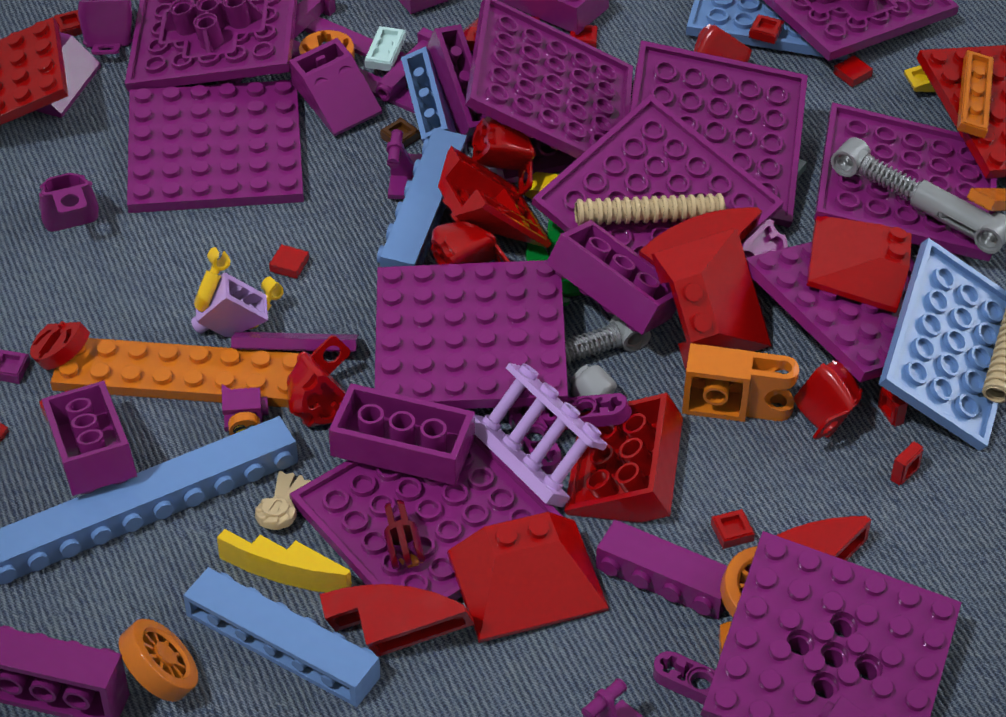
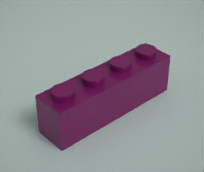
M461 24L435 28L427 47L457 133L467 135V142H472L477 125L486 117V115L477 113L465 106L472 54Z
M614 519L597 546V569L609 576H616L630 582L637 588L646 589L663 596L670 602H677L694 609L701 615H708L719 620L725 609L721 598L720 584L727 565Z

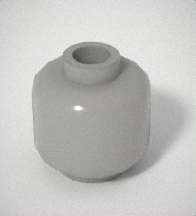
M587 364L584 365L570 380L572 384L570 393L573 397L614 393L617 388L616 381L599 365L590 367Z

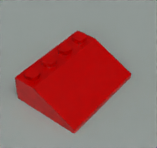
M667 392L628 401L632 413L626 422L620 425L597 427L602 433L600 438L608 445L604 450L588 446L571 469L567 490L570 499L564 508V512L567 515L631 522H645L670 516L683 416ZM592 410L582 412L580 416H585L589 414Z

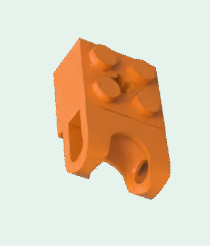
M690 343L682 414L745 422L746 417L785 421L792 415L794 410L793 396L787 389L792 388L797 382L800 371L799 365L794 358L788 356ZM786 370V371H788L789 373H787V374H782V373H779V372H776V371ZM771 403H780L783 407H776Z

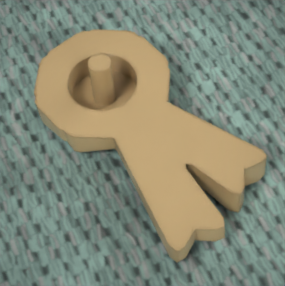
M279 471L274 497L262 499L261 503L255 508V519L258 524L263 528L280 530L293 524L297 513L289 494L311 482V480H304L302 475H299L295 480L294 473L285 474Z

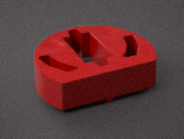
M61 321L60 323L47 324L34 339L30 348V355L43 369L58 368L71 360L83 348L90 332L81 322L65 323Z

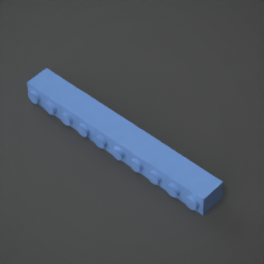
M277 416L137 473V477L128 479L124 483L101 487L91 493L81 495L0 528V585L8 584L14 579L42 570L48 565L73 557L97 545L105 544L109 540L129 532H134L160 519L168 518L172 514L197 506L201 502L221 494H226L247 483L258 481L264 476L287 469L291 465L298 463L296 440L281 417Z

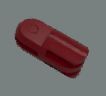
M397 500L401 520L395 521L390 502L384 506L389 524L384 530V536L393 569L399 568L394 545H401L405 565H412L407 543L413 540L419 563L425 561L417 525L415 522L408 520L405 504L402 500Z

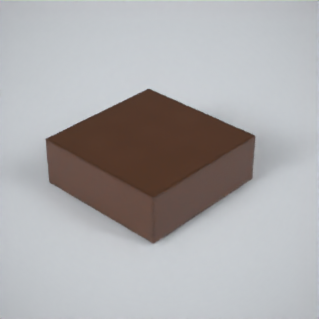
M399 118L380 130L381 138L387 143L391 141V132L393 130H401L403 132L402 143L404 148L420 139V131L403 118Z

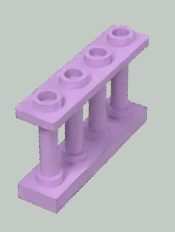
M509 363L506 369L516 379L490 415L486 414L485 417L475 415V435L545 504L564 507L570 496L562 489L564 486L563 480L588 446L604 450L608 444L600 438L602 433L597 427L589 422L584 423L579 418L581 413L578 409L567 402L563 403L558 398L559 392L554 387L545 382L542 383L537 378L539 374L535 369L525 363L521 366ZM527 388L537 398L511 434H505L500 429L502 426L500 422L523 390ZM547 407L557 416V419L533 452L526 454L520 449L522 446L521 441ZM566 427H568L578 436V439L554 472L546 474L541 469L543 466L541 462Z

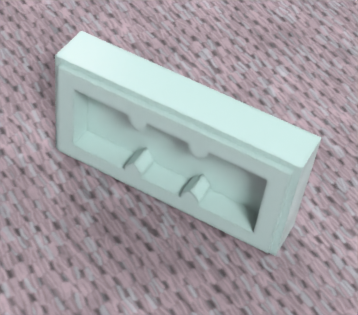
M379 26L364 60L365 68L390 71L394 67L406 39V30Z

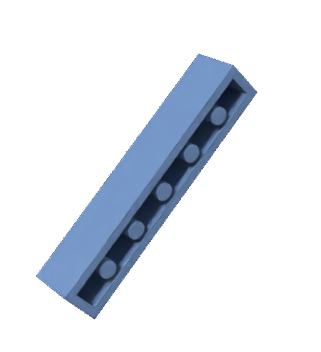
M434 128L430 138H425L422 146L421 160L417 159L414 164V177L412 181H407L404 190L405 198L403 202L399 201L396 207L394 224L390 223L387 228L385 246L380 245L378 249L377 263H380V267L423 265L432 243V231L436 226H439L446 209V205L442 201L444 197L438 188L447 152L453 146L467 155V135Z
M208 567L183 595L186 615L355 707H358L380 679L379 657L372 650L366 647L361 648L349 642L338 632L332 633L319 626L313 619L302 617L292 612L285 604L281 602L275 603L262 596L255 588H247L239 584L226 573H219Z

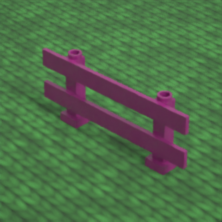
M302 0L297 5L294 38L303 30L311 34L322 30L339 31L352 39L355 53L364 57L367 56L373 39L319 17L322 13L331 16L336 11L335 0ZM423 27L417 33L418 44L407 54L425 46L427 47L433 31ZM293 40L292 59L300 55V42ZM400 51L394 67L383 78L360 69L374 96L415 114L409 89H406L408 84L401 60L402 56L407 55L406 53Z

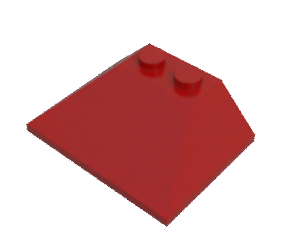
M453 146L449 148L438 188L444 197L442 201L451 209L452 213L450 215L456 222H469L490 233L546 248L552 244L514 184Z
M817 216L814 222L806 286L896 313L910 268L912 234L899 227Z
M737 228L651 254L660 284L668 282L670 284L686 341L678 343L685 370L687 368L690 343L754 352L771 346Z
M544 512L484 526L447 552L466 608L474 620L475 625H473L479 643L606 612L609 609L575 520L551 512Z

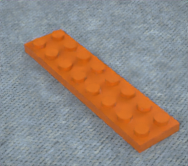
M88 338L83 348L71 360L54 369L50 383L52 391H70L105 381L110 395L222 403L221 384L231 390L260 387L261 397H268V406L288 407L287 378L297 363L299 353Z

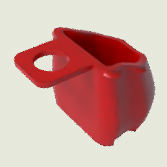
M708 24L700 31L694 47L695 52L748 62L752 53L751 48L721 28Z
M488 116L483 118L477 125L473 135L472 159L485 167L518 170L519 194L524 195L532 188V160L536 155L529 137L514 128L500 124L497 120ZM527 170V182L524 186V174Z
M465 221L452 222L436 226L432 231L431 250L438 265L489 263L492 260L502 262L500 257L504 262H510L496 243L495 236L475 224Z
M335 335L329 336L311 355L305 351L299 353L297 363L287 378L289 410L293 415L300 417L302 423L307 427H317L332 423L346 394L331 373L350 355V349ZM328 347H339L340 353L335 360H324L323 354Z
M833 360L827 365L821 364L793 400L801 413L818 429L813 435L814 440L824 436L829 439L859 403L863 389L859 388L855 377L841 362Z

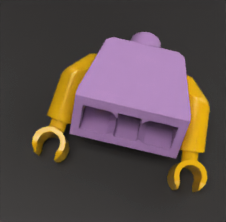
M216 247L211 248L207 258L212 266L210 271L206 270L194 299L196 316L192 318L191 323L195 331L202 334L210 329L224 337H231L235 332L254 329L268 321V311L272 306L270 302L271 300H278L283 296V287L271 276L266 277L261 283V289L265 292L264 294L227 273L218 275L220 271L230 266V258L223 251L221 258L218 259L219 251Z

